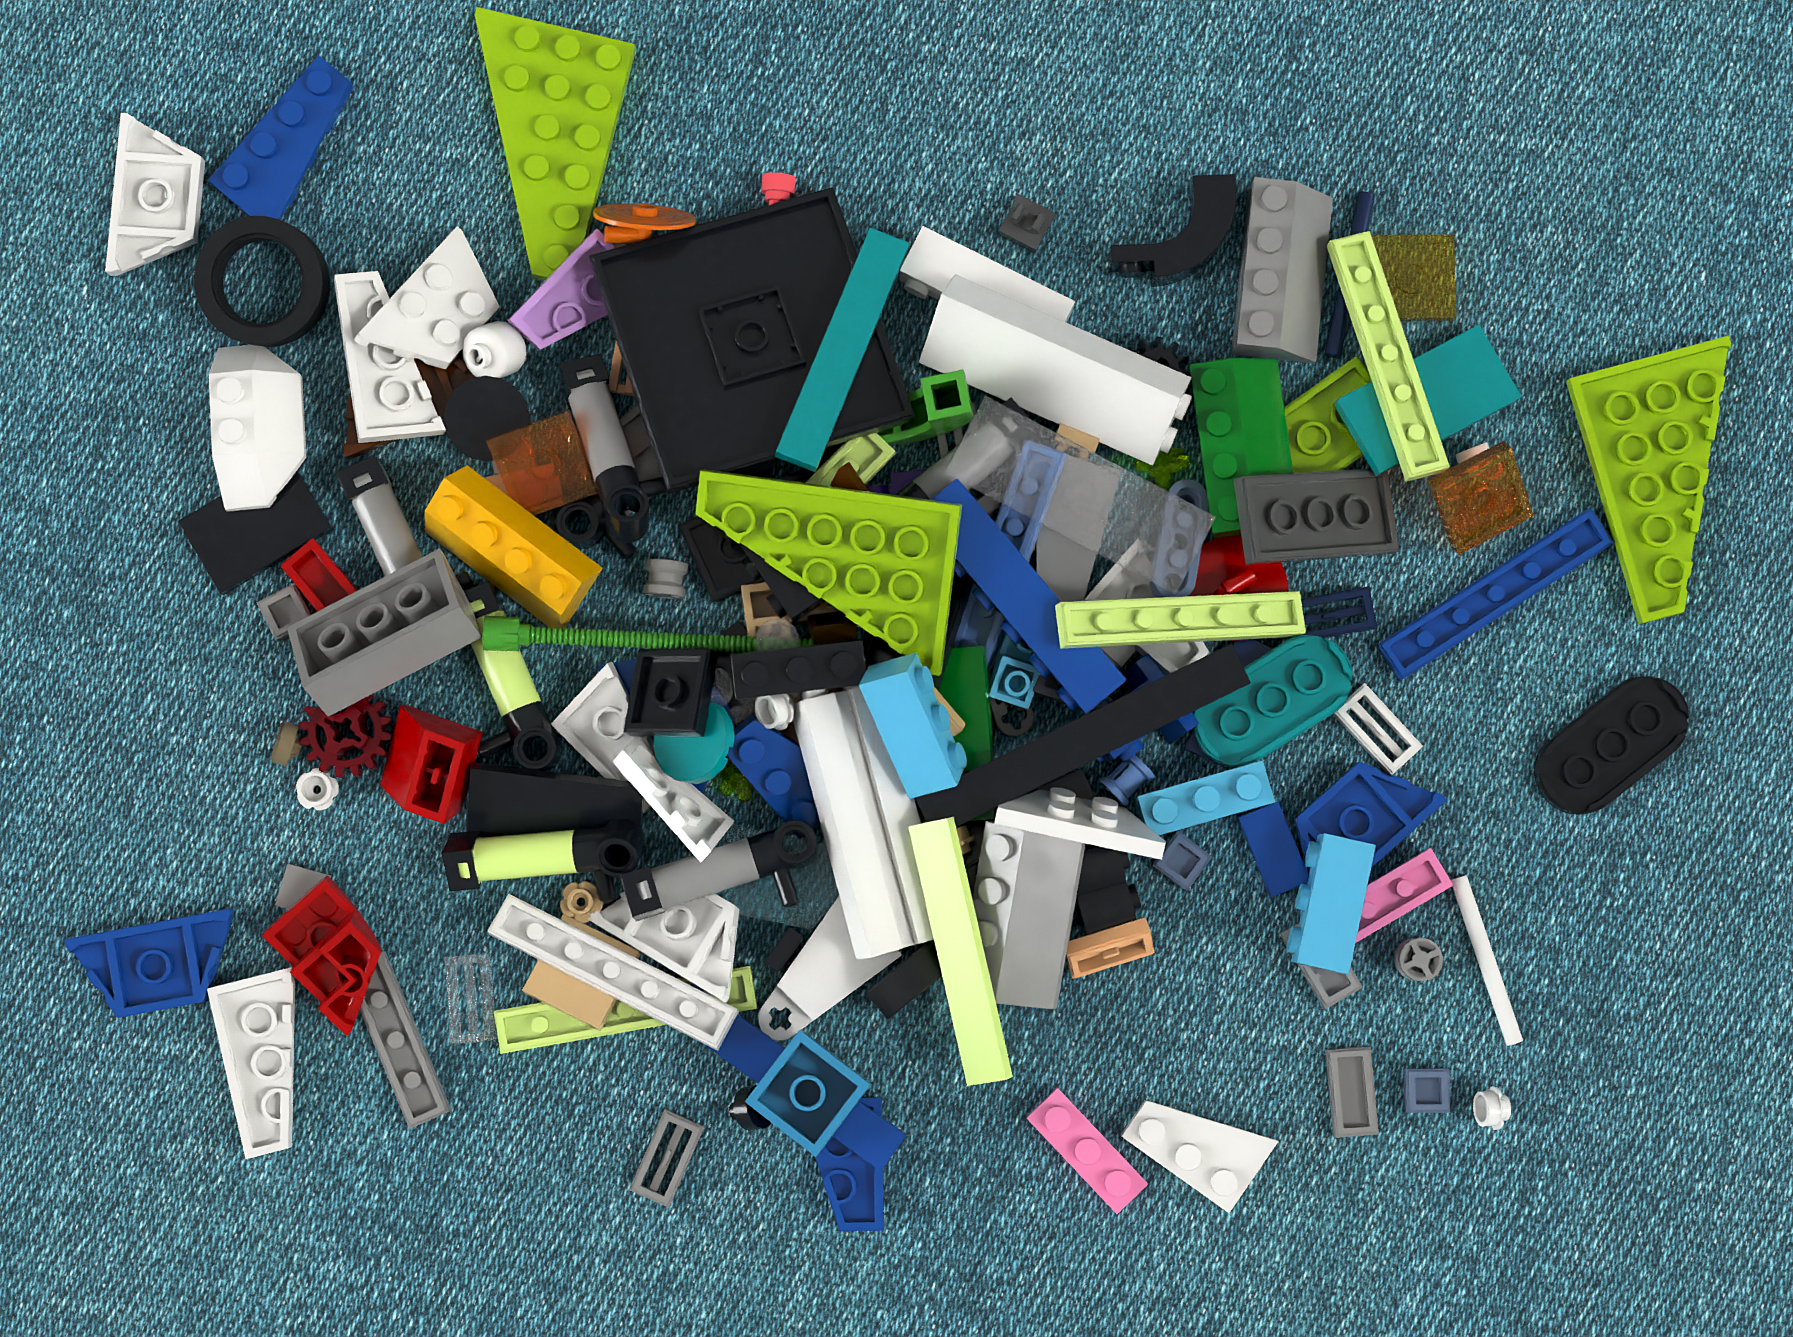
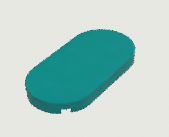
M1300 635L1285 641L1244 667L1251 682L1249 685L1194 711L1193 715L1199 722L1193 728L1194 737L1201 750L1209 758L1222 765L1239 767L1257 762L1334 714L1344 705L1350 693L1352 682V667L1347 655L1335 642L1319 636Z

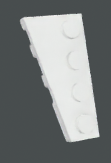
M292 967L207 989L245 1159L292 1147L295 977L290 973Z

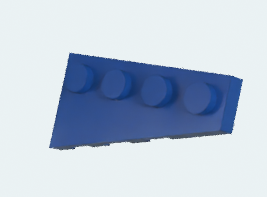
M318 55L208 181L248 216H267L281 220L288 205L291 206L299 192L297 188L307 169H311L318 156L317 150L324 136L330 133L354 86L346 77Z

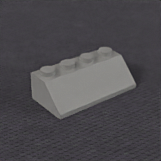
M1254 177L1247 197L1231 355L1316 363L1332 197L1297 181Z
M440 548L287 627L302 687L328 717L482 637L473 608Z
M995 820L986 821L972 900L996 1004L1057 1009L1086 843L994 824Z

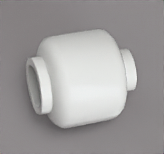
M495 321L471 330L464 339L462 348L463 359L467 368L476 377L491 376L503 378L517 372L525 362L526 344L521 333L507 322Z

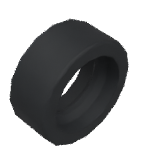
M927 942L867 991V995L886 1019L894 1016L942 976L937 951L934 946Z

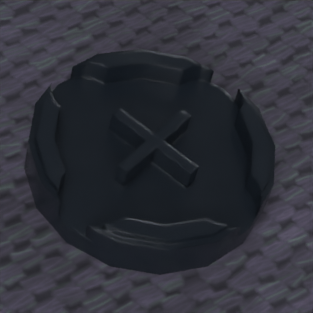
M480 376L468 379L453 391L446 403L444 424L447 436L457 450L472 459L490 462L507 458L521 447L529 433L530 414L527 401L515 386L502 378Z

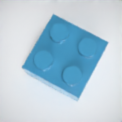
M799 1030L745 1102L816 1157L872 1083L806 1032Z

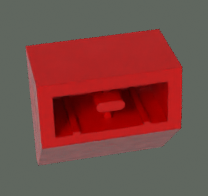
M405 704L401 705L380 786L403 810L442 824L446 823L462 811L470 782V768L476 760L483 732Z

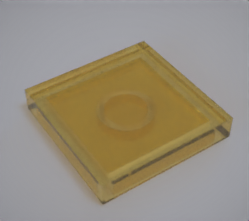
M1454 234L1371 235L1400 321H1453L1456 318Z

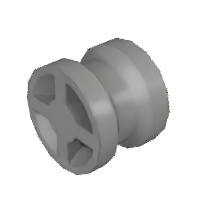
M647 559L645 569L649 572L648 582L643 585L642 594L665 599H685L686 590L682 586L683 577L688 573V564L667 559Z
M1406 939L1398 945L1394 952L1395 968L1401 976L1408 980H1431L1438 975L1442 968V952L1438 945L1430 939Z

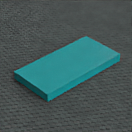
M1479 324L1413 359L1441 442L1511 405L1522 397ZM1372 381L1337 399L1333 404L1375 476L1377 477L1399 465Z

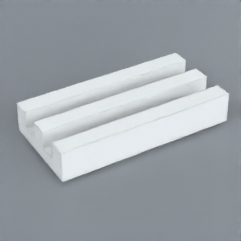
M1365 683L1356 689L1347 698L1344 705L1333 714L1389 775H1393L1423 747ZM1363 697L1409 748L1403 752L1357 701ZM1351 709L1393 754L1396 760L1392 762L1346 711Z

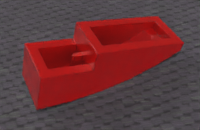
M314 538L310 539L280 565L317 611L359 590Z

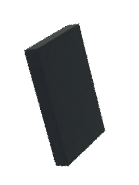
M299 470L295 472L290 481L276 495L277 498L270 508L227 512L221 495L177 521L220 594L225 595L294 554L310 539L314 538L317 540L333 530L332 525Z

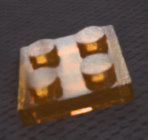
M569 410L499 434L486 441L508 496L532 515H537L598 493L584 447Z
M1504 441L1427 480L1450 546L1458 555L1534 516L1512 448Z

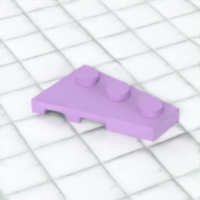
M598 229L593 230L507 321L537 350H541L608 315L590 264L589 255L616 247L612 243H605L604 235Z

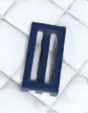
M1369 586L1301 599L1302 609L1362 598L1363 603L1361 606L1304 616L1305 625L1363 614L1366 617L1364 622L1306 632L1303 635H1313L1327 639L1377 629Z

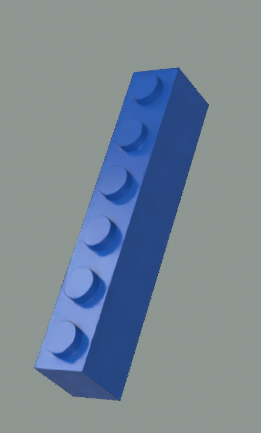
M958 478L932 499L962 504L954 572L959 578L965 574L971 578L977 586L972 591L976 599L988 612L994 607L1005 619L1000 624V627L1015 645L1023 640L1034 653L1028 658L1029 662L1044 679L1049 674L1054 677L1061 686L1056 691V694L1072 712L1079 707L1083 713L1087 714L1126 681V678L1100 647L1060 649L1055 605L1061 601Z

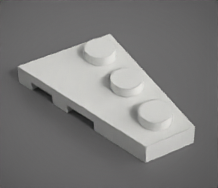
M1138 538L1083 601L1156 598L1149 584L1152 565L1146 557V550ZM1203 641L1134 645L1136 651L1143 657L1149 654L1164 675L1189 665L1209 653Z
M613 662L607 663L551 725L604 778L628 781L613 761L635 737L641 740L653 752L654 745L651 736H630L623 732L630 695ZM645 798L643 814L652 807Z
M637 737L613 761L622 775L631 782L700 863L708 856L734 823L732 818L691 783L676 781L665 774L656 761L655 752Z
M1144 1100L1120 1135L1228 1213L1233 1209L1279 1142L1269 1137L1148 1100Z

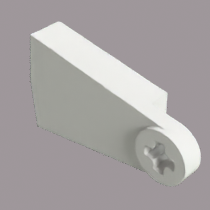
M838 896L760 1009L758 1020L761 1030L774 1040L791 1038L799 1030L806 1027L902 956L899 950L875 957L856 960L840 896ZM775 1007L781 1011L787 1007L791 1011L788 1017L789 1022L792 1024L787 1030L781 1026L776 1030L771 1028L769 1024L773 1018L769 1012L772 1008Z

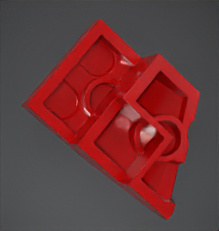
M326 875L267 927L262 937L292 965L290 973L320 1001L318 1009L347 1036L351 1033L382 948L357 908L338 885Z

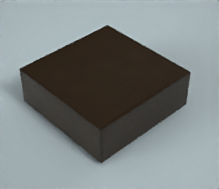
M841 611L807 616L808 631L813 644L857 639L855 623L845 617L846 614Z

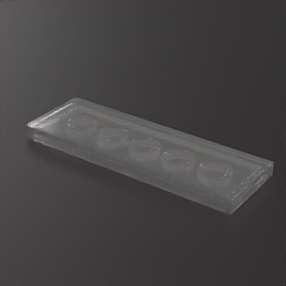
M987 396L984 397L944 473L954 479L958 478L961 483L1173 594L1177 593L1216 519L1212 514Z

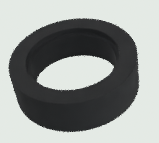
M248 216L225 224L209 237L196 261L194 287L201 310L217 330L239 342L255 346L276 347L296 341L316 325L328 302L330 276L322 252L304 232L276 218ZM256 241H273L285 246L296 258L302 275L301 293L294 307L282 318L269 323H251L234 312L226 299L223 287L225 269L232 256L245 245Z

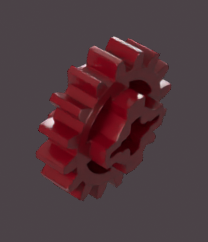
M375 693L348 706L345 712L332 714L329 717L319 706L317 708L310 706L304 708L305 712L311 716L309 722L299 723V728L308 731V736L301 739L299 743L301 746L312 747L313 750L306 757L308 761L322 760L319 771L328 773L335 766L336 777L344 779L347 770L350 769L353 776L359 778L362 777V766L366 765L368 768L376 770L378 766L374 758L377 755L387 757L388 751L382 746L384 741L390 742L393 735L385 732V727L393 724L394 719L382 717L381 713L387 708L385 702L379 701L372 704ZM370 716L374 724L373 737L369 735L366 723ZM333 722L350 726V729L355 732L354 735L361 738V741L353 738H343V733L333 725ZM320 727L324 728L327 738L324 747L320 739ZM356 749L365 751L357 758L341 760L347 756L349 751Z

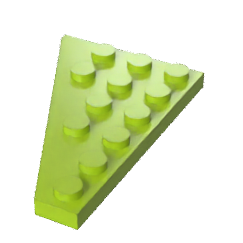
M476 7L474 15L531 273L536 279L546 280L588 237L593 219V210L596 207L636 47L633 43Z
M1729 335L1579 375L1566 381L1638 625L1674 616L1685 611L1688 594L1686 589L1687 581L1691 576L1693 562H1691L1695 535L1698 533L1704 503L1703 490L1709 474V469H1707L1712 441L1715 440L1720 411L1719 398L1720 393L1724 389V370L1728 349L1731 347Z
M703 469L700 471L696 504L697 516L710 525L717 526L723 530L728 537L738 544L742 543L764 558L766 563L791 580L805 586L817 598H822L846 614L845 617L873 636H878L887 642L889 647L898 653L909 655L916 652L922 666H927L931 675H941L962 504Z

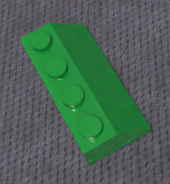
M1228 358L1190 364L1211 526L1215 539L1241 536L1234 479L1242 476L1293 473L1277 359Z

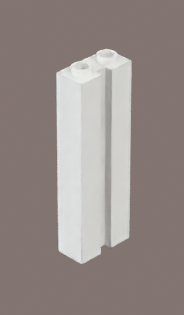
M956 274L940 296L919 363L941 373L963 369L967 384L1005 401L1012 397L1018 406L1059 425L1062 423L1100 438V443L1152 466L1160 450L1165 453L1169 452L1178 432L1177 429L1171 427L1174 418L1183 419L1192 399V396L1185 394L1191 380L1190 376Z
M859 685L842 687L843 691L828 694L827 689L801 693L803 700L794 704L793 722L855 957L858 960L931 941L934 938L908 828L909 826L921 824L914 798H908Z

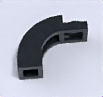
M1236 174L1193 176L1189 185L1190 218L1186 228L1176 237L1162 243L1111 245L1108 253V272H1119L1120 277L1134 278L1143 276L1144 271H1151V287H1159L1184 280L1203 268L1218 251L1231 225L1236 206Z

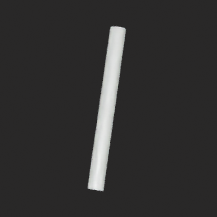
M1464 875L1451 880L1452 888L1506 1046L1522 1042L1523 1038L1468 877Z

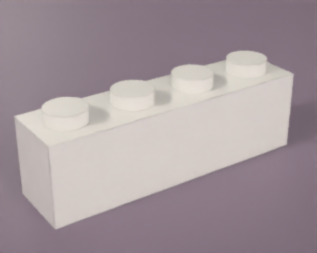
M922 226L900 269V281L905 283L904 289L922 299H926L927 295L939 300L942 292L956 274L1066 323L1075 304L1074 300Z

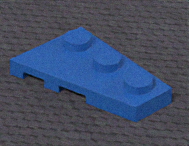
M749 716L734 728L733 748L729 747L727 756L785 823L797 820L806 823L812 829L820 824L800 745L794 739L774 728H765L755 716ZM796 834L797 838L800 840L802 836Z

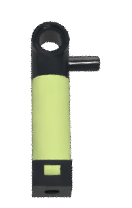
M487 581L464 591L473 608L482 635L480 639L472 642L471 646L507 730L480 741L478 754L481 758H486L513 746L514 757L525 768L541 771L550 770L561 759L562 743L554 733L520 649L519 652L483 650L484 616H505L507 613L496 586ZM542 737L547 742L548 751L544 758L534 761L529 756V744L535 738Z
M616 819L609 822L605 827L484 838H481L480 831L450 833L441 854L449 891L479 889L482 881L594 872L599 900L607 903L613 901L616 897L613 877H620L621 874L635 870L643 849L644 834L635 822L628 819ZM620 844L626 847L628 851H619L612 845Z

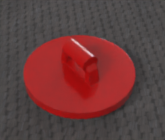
M1228 536L1213 539L1202 545L1195 587L1189 596L1288 592V580L1281 562L1246 565L1242 536ZM1248 639L1228 640V641H1243V640H1248Z

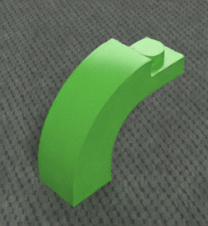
M964 370L920 378L922 387L908 394L915 413V420L876 433L888 445L898 444V446H903L943 435L969 423L974 415Z

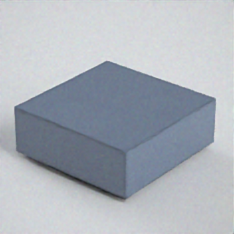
M1176 831L1164 848L1162 860L1155 859L1151 866L1181 889L1188 891L1212 856L1182 833Z
M1403 1068L1404 1112L1450 1113L1449 1068Z

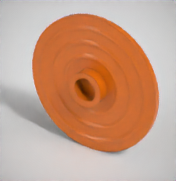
M646 203L609 204L596 207L593 210V216L597 220L616 225L605 226V243L632 244L652 238V230L684 229L696 223V217L691 213Z

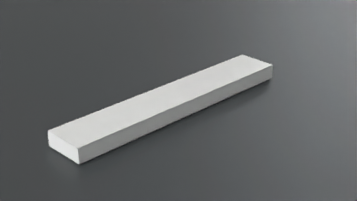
M510 894L507 895L487 931L489 935L717 1051L738 1014V1009Z

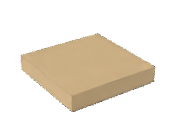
M563 914L560 919L637 959L641 955L640 951ZM540 960L537 961L522 989L524 994L601 1031L617 999Z

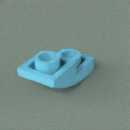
M1003 632L991 673L989 697L1029 709L1034 695L1033 689L1040 675L1028 660L1034 653L1023 640L1015 645L1005 632Z

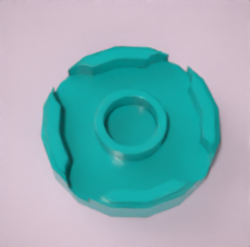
M710 700L704 737L654 736L655 758L665 774L676 781L700 784L713 779L724 769L729 760L726 758L729 747L733 748L735 739L733 723L725 708Z

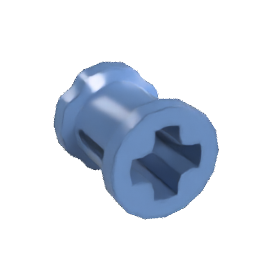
M1133 755L1125 762H1122L1108 777L1102 776L1098 782L1119 804L1126 807L1130 803L1128 798L1146 780L1151 782L1156 776L1136 755Z

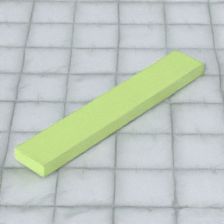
M1370 231L1330 240L1326 247L1405 482L1446 472L1450 466Z
M1300 591L1060 602L1055 605L1060 649L1296 637L1306 633Z
M954 817L909 826L967 1086L1007 1080L1013 1077Z
M751 966L732 969L730 995L726 1004L738 1009V1012L758 1009ZM677 978V979H679V980H681V981H683V982H685V983H687V984H689V985L692 984L690 981L686 980L685 978ZM619 1000L615 1002L601 1031L543 1002L494 1011L500 1054L666 1025Z

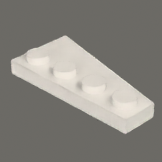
M378 271L335 274L334 285L358 443L444 435L446 431L445 426L435 410L431 400L432 396L425 380L423 381L414 361L415 358L408 359L394 355L393 349L369 343L366 347L354 341L358 332L390 299Z

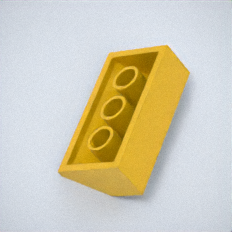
M468 465L444 477L424 511L426 534L545 625L551 627L552 630L554 627L557 630L559 628L564 630L603 569Z

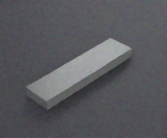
M382 951L360 1011L407 1125L411 1129L452 1110L387 953Z

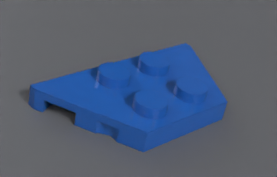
M1359 761L1293 819L1304 860L1309 842H1316L1317 836L1325 833L1376 845L1372 868L1445 803L1447 799L1440 793L1431 792L1411 784L1410 781L1397 776H1391ZM1307 867L1308 874L1310 873L1311 867Z
M233 909L213 911L64 939L68 951L73 952L86 969L87 973L85 974L95 988L102 991L105 996V1002L117 1018L208 1001L207 989L213 985L233 921L234 911Z

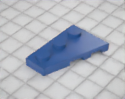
M862 1097L860 1099L862 1103L882 1116V1097ZM831 1137L815 1158L839 1230L884 1231L883 1170L879 1171L838 1140Z

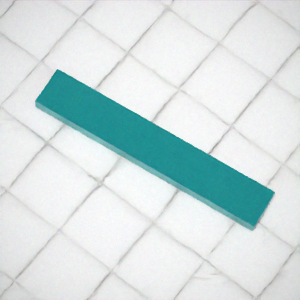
M871 227L869 228L777 447L775 457L816 473L909 248V242Z

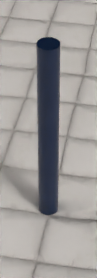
M1358 192L1350 235L1368 231L1375 198L1373 193ZM1340 285L1337 291L1324 355L1331 358H1341L1350 317Z

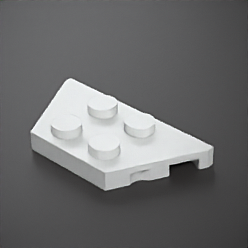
M121 113L105 268V272L110 276H118L198 243L205 160L188 148L173 142L157 130L154 131L137 121L128 113Z
M458 226L358 332L354 341L366 347L369 343L390 348L393 349L394 355L408 359L418 358L424 361L425 364L446 369L461 353L464 339L468 333L477 327L486 325L500 307L463 231Z
M1051 788L1050 791L1040 789L998 805L994 824L1161 860L1166 844L1164 839L1128 809L1118 806V802L1106 797H1094L1093 800L1076 797L1074 792L1064 788Z
M624 891L619 894L621 896L619 900L604 910L590 913L591 917L588 920L724 1003L728 1001L739 918V908L717 894H712L665 909V913L636 922L632 917Z

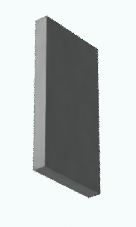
M1372 469L1242 476L1234 479L1246 565L1385 555L1400 551L1388 471L1377 477Z

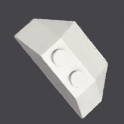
M242 345L218 348L209 371L212 458L224 507L227 512L270 508L277 498L276 495L290 481L306 459L302 376L264 346Z

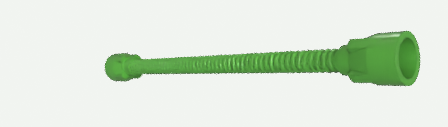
M484 616L483 650L519 652V645L530 646V643L533 644L534 641L536 644L540 642L541 644H545V642L551 644L552 642L553 645H556V643L558 645L562 643L564 645L568 643L573 645L575 643L578 646L580 643L581 646H584V644L586 646H590V644L595 646L597 644L599 647L601 644L603 647L607 645L609 647H612V645L614 647H618V645L623 647L625 645L628 648L630 645L631 648L635 646L636 648H640V646L645 648L647 646L648 649L651 646L653 649L657 647L659 649H662V647L664 649H668V647L669 649L674 647L675 649L711 648L714 651L719 649L720 652H723L724 649L725 652L729 650L731 652L735 650L736 652H740V650L745 652L746 650L756 651L815 645L811 638L808 640L806 638H803V640L801 638L797 640L792 638L790 640L787 637L785 640L784 637H781V639L779 637L775 639L770 637L768 639L767 636L763 639L762 636H759V638L757 636H753V638L748 636L746 638L744 635L741 638L740 635L736 637L735 635H731V637L729 635L725 637L720 635L718 637V634L714 636L712 634H709V636L707 634L703 636L698 634L696 636L693 633L691 636L690 633H687V635L685 633H681V635L676 633L674 635L673 632L669 635L668 632L664 634L663 632H659V634L653 632L652 634L650 631L646 634V631L642 633L640 631L636 633L635 631H631V633L626 631L624 633L623 630L620 632L618 630L614 632L613 630H609V632L603 630L602 632L601 629H598L597 632L596 629L592 631L590 629L586 631L581 629L580 631L578 628L575 631L573 628H570V630L568 628H564V630L559 628L557 630L556 627L553 630L551 627L547 629L546 627H542V629L536 627L535 629V627H531V624H520V617ZM856 632V638H857V639H859V633H858V632Z

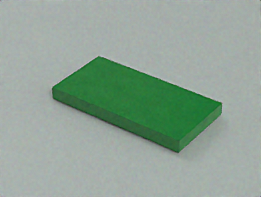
M986 646L952 648L938 692L966 723L963 731L953 737L955 743L959 742L963 746L966 754L967 764L962 773L963 775L994 760ZM914 798L920 822L926 823L923 813ZM997 808L968 822L995 820Z

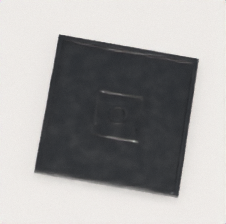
M833 187L589 255L590 264L668 494L698 486L700 471L703 469L738 474L782 461V459L775 457L777 447L858 257ZM881 319L877 323L826 447L907 424L915 420V413Z

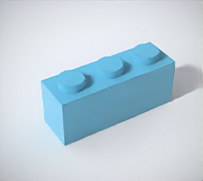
M916 652L868 666L859 683V688L908 798L911 799L956 787L967 764L966 754L963 746L959 742L955 743L951 734L948 711L943 704L939 705L933 692L934 682L928 667L922 666Z
M1263 760L1133 798L1139 819L1159 836L1275 803Z
M1325 833L1319 834L1316 842H1309L1305 856V866L1311 867L1308 883H1301L1295 906L1296 909L1302 910L1298 927H1291L1286 951L1292 953V963L1341 974H1349L1376 845Z

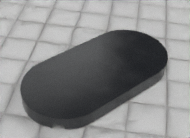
M1650 676L1633 677L1613 687L1550 737L1540 748L1534 764V778L1542 797L1557 810L1576 815L1596 812L1610 804L1681 746L1688 731L1686 728L1688 725L1687 718H1689L1688 705L1683 695L1668 681Z

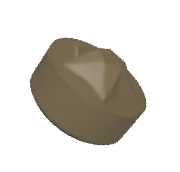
M286 721L281 723L270 758L273 763L287 766L288 761L300 754L302 746L299 743L301 740L298 734L299 725Z

